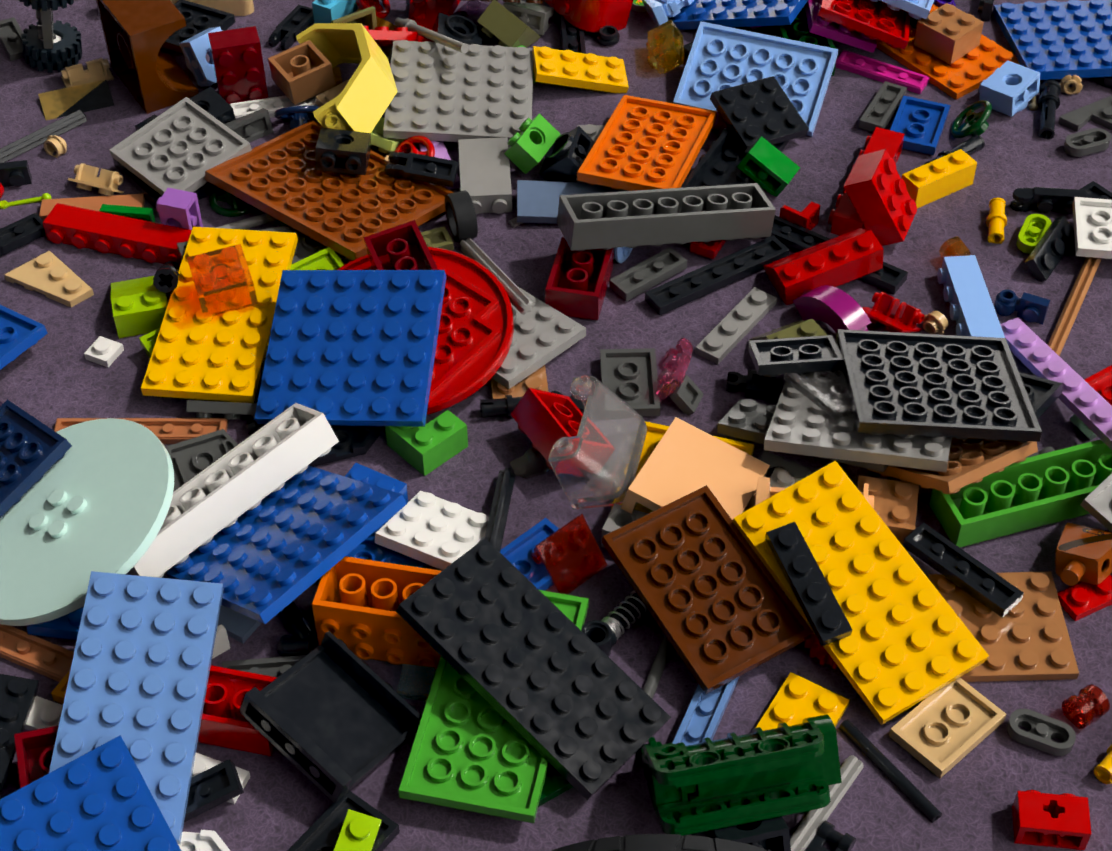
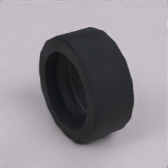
M464 190L447 194L445 196V211L454 240L460 242L461 240L465 241L467 238H476L478 234L477 217L469 193Z

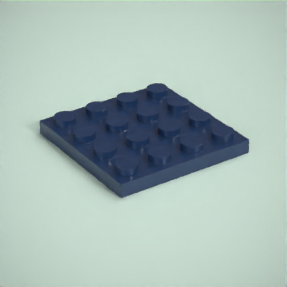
M8 399L0 406V518L13 505L18 503L21 497L35 483L40 481L43 475L57 461L62 459L65 453L72 447L66 438Z

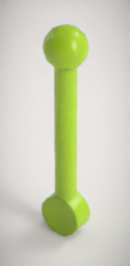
M44 193L40 197L12 202L2 200L0 201V209L41 202L44 199H52L50 194Z

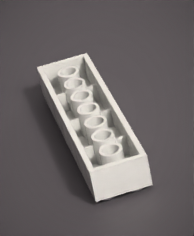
M295 403L175 490L168 513L156 538L127 574L162 578L167 570L174 565L184 562L191 552L199 546L208 544L214 535L223 528L235 524L238 517L247 510L254 509L260 505L262 499L271 492L280 490L291 477L304 472L315 459L328 454L331 451V447L339 441L325 415L322 412Z

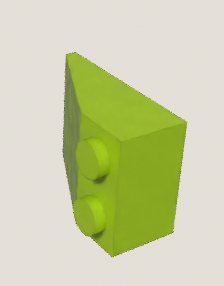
M154 276L111 283L112 311L119 338L150 333L161 327L169 301L167 293L160 292L154 286Z

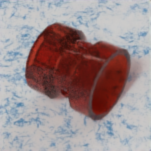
M1090 684L1082 688L1078 692V696L1072 695L1062 702V710L1065 717L1078 729H1084L1093 722L1094 717L1100 718L1108 713L1110 703L1105 693L1099 687Z

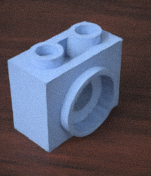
M220 26L208 28L179 43L184 53L186 64L201 87L217 83L208 33L222 31ZM206 53H208L210 57L209 63L206 61L205 58Z
M1007 60L992 75L981 82L979 86V101L987 100L991 103L993 110L1012 117L1017 112L1024 110L1028 102L1039 93L1040 72Z

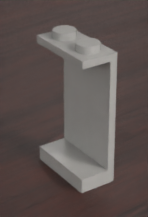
M507 137L458 139L461 191L466 190L469 193L476 215L479 213L502 214L504 212H512L509 158L504 154L508 149Z

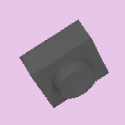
M684 375L678 378L669 397L684 414L690 415L695 412L704 394L688 375Z

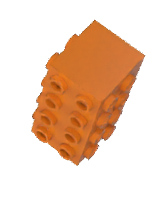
M345 556L321 577L312 602L319 645H321L325 633L330 631L335 637L341 639L347 645V648L360 659H375L396 665H413L428 670L437 669L441 655L396 612V609L401 602L441 571Z

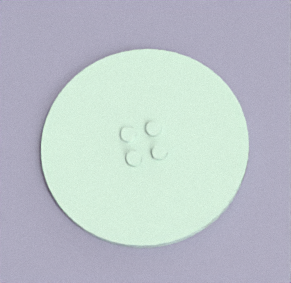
M115 418L85 421L57 431L58 434L67 439L72 447L65 453L62 459L57 461L43 475L40 481L35 483L21 497L18 503L13 505L0 518V624L26 626L51 621L67 615L84 606L91 571L127 574L145 554L163 525L174 490L172 460L164 444L152 431L136 422Z

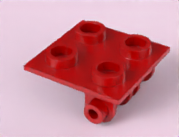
M876 292L873 295V307H862L872 323L876 324L878 321L886 325L885 330L889 332L910 333L922 330L916 326L917 323L921 324L924 319V314L921 313V310L909 304L907 305L906 302L900 304L899 299H895L884 292Z

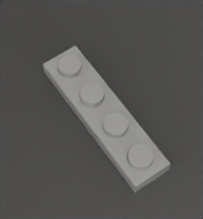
M754 287L695 347V353L719 364L776 305L777 298Z

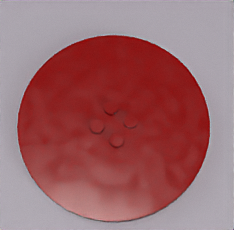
M428 247L438 270H444L447 277L427 415L449 408L483 387L503 364L509 352L514 333L511 303L507 292L496 276L479 262L465 255L434 247ZM365 255L345 264L337 270L374 269L369 256Z

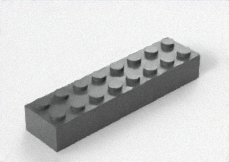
M758 183L571 194L559 196L557 224L571 251H586L587 249L608 250L615 247L635 248L643 245L660 246L671 243L686 244L687 242L700 241L707 243L714 240L733 241L742 238L759 239L760 237H770L776 209Z

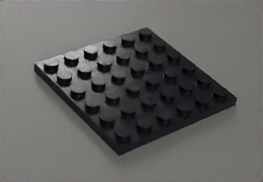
M837 329V346L843 357L842 367L858 432L868 435L879 433L897 436L917 435L928 438L955 437L961 440L975 438L988 441L1014 440L1020 443L1028 441L1040 442L1042 430L1006 338Z

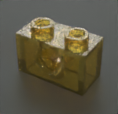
M672 20L647 32L648 42L646 46L649 54L647 61L652 69L656 68L659 74H664L685 63L683 35Z

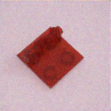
M580 514L536 545L534 553L531 554L536 564L544 563L558 593L567 595L608 566L583 514Z

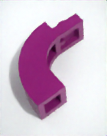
M819 286L793 300L803 320L814 319L823 321L836 334L837 329L869 331L867 325L872 323L862 307L850 295L833 286Z

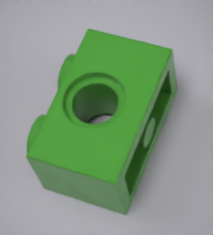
M540 114L532 120L528 117L520 125V134L516 132L507 143L510 146L504 153L525 174L540 162L560 135Z

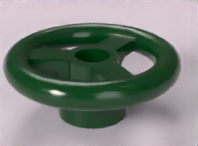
M981 100L965 108L954 120L951 126V135L955 138H963L970 134L972 136L983 134L989 126L986 120L992 111L991 103L987 100ZM984 107V111H981L979 113L974 112L975 110Z
M216 188L209 198L211 209L225 217L242 216L255 209L250 204L240 208L239 204H241L242 200L221 188ZM217 200L227 202L232 206V210L220 207L217 204Z

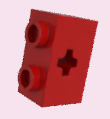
M1037 790L1017 791L1012 805L1014 843L1076 850L1086 849L1091 837L1088 797H1079L1070 793L1060 795L1048 794Z

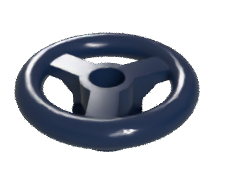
M311 105L285 107L276 110L274 117L281 120H290V130L309 122V119L314 117L313 111L319 107Z

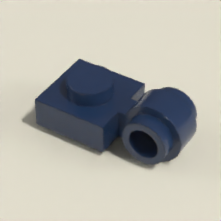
M1006 289L997 294L994 307L1001 316H1009L1014 311H1018L1016 317L1043 325L1050 300L1025 292L1021 298H1018L1015 292Z

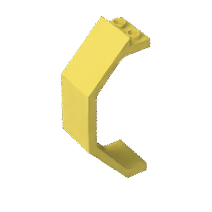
M362 23L313 24L296 35L299 44L310 40L332 63L333 68L341 63L359 64L343 91L337 97L313 111L314 117L323 128L371 133L398 92L388 58Z

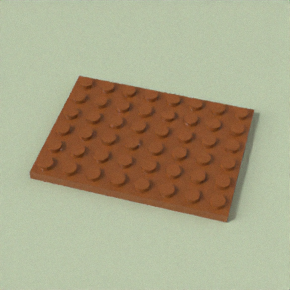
M313 120L253 148L250 152L205 171V180L321 244L330 247L352 261L368 255L364 237L415 220L417 226H420L445 212V196L454 193L438 184L406 179L404 177L400 179L389 177L385 173V157L370 150L366 175H343L330 171L315 170L316 144L320 130L323 127Z

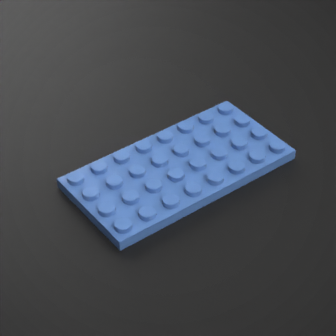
M91 571L49 773L121 735L178 844H181L224 590L223 584Z

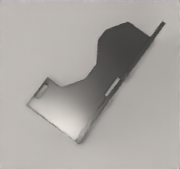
M766 450L759 459L769 464V468L780 467L787 470L794 478H805L811 472L809 467L801 466L794 461L788 462L784 460V457L776 456Z

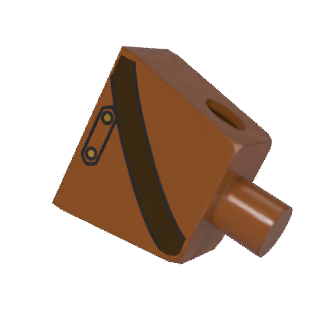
M1067 522L1056 547V574L1060 576L1065 584L1070 586L1076 585L1079 581L1093 585L1100 584L1112 573V533Z

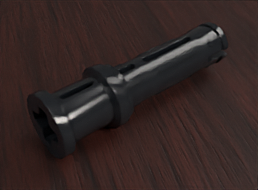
M1047 80L1039 87L1041 95L1038 99V106L1041 109L1039 137L1052 139L1055 135L1056 109L1060 106L1059 95L1061 93V85L1057 81Z
M168 261L156 271L153 283L160 292L168 293L177 287L179 266H176V262Z

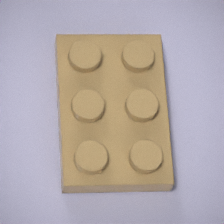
M958 678L923 700L890 729L889 737L941 779L1005 721L1007 714L962 678Z

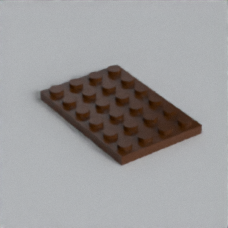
M707 485L604 535L602 538V544L705 694L806 641L813 635L810 626L740 533L733 520Z

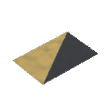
M106 79L38 94L46 120L64 117L77 110L87 112L114 106Z

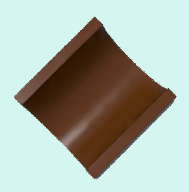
M96 0L110 65L146 114L177 104L185 97L190 99L199 94L196 86L169 52L161 48L169 36L177 30L186 27L185 17L171 0Z

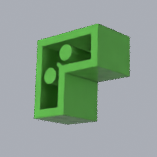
M446 410L425 424V427L385 426L387 445L424 476L468 447L467 425L449 410Z

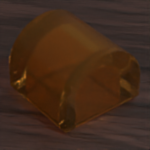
M958 236L945 241L939 250L942 258L971 254L970 250Z

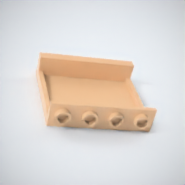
M675 417L628 488L621 509L632 514L639 503L655 511L707 485L733 520L737 515L755 506L758 477L768 478L766 474L770 465Z

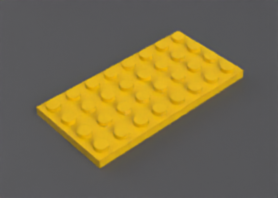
M209 227L192 228L178 271V284L171 293L142 382L141 391L143 396L254 403L266 360L282 270H290L298 242L297 233Z
M836 461L733 518L735 526L810 626L765 539L766 532L792 522L796 523L852 628L850 636L823 647L881 725L987 661L989 657L987 652Z

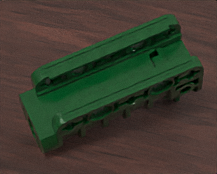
M827 714L805 718L801 724L788 726L785 722L779 723L777 728L762 731L760 727L753 728L752 733L739 736L732 732L728 733L727 738L711 741L707 737L702 739V743L687 746L683 742L662 745L661 741L656 742L655 738L651 737L648 739V744H644L641 749L644 775L648 781L650 798L665 834L684 836L820 809L831 802L829 785L842 783L837 733L833 721Z

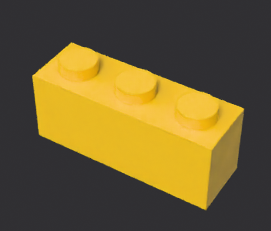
M960 149L902 174L901 179L905 181L911 199L915 201L917 208H920L972 185L977 162Z

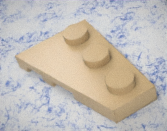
M51 251L41 254L4 274L6 281L18 283L30 291L35 290L46 295L47 298L69 307H73L94 295L93 289Z

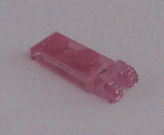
M681 338L676 344V349L670 348L664 356L666 359L663 363L664 371L657 379L659 384L655 392L662 400L678 388L685 377L693 352L691 342L685 338Z

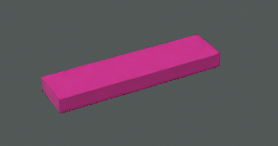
M843 50L836 59V68L883 83L886 81L907 87L908 91L921 94L930 79L926 75L847 50Z

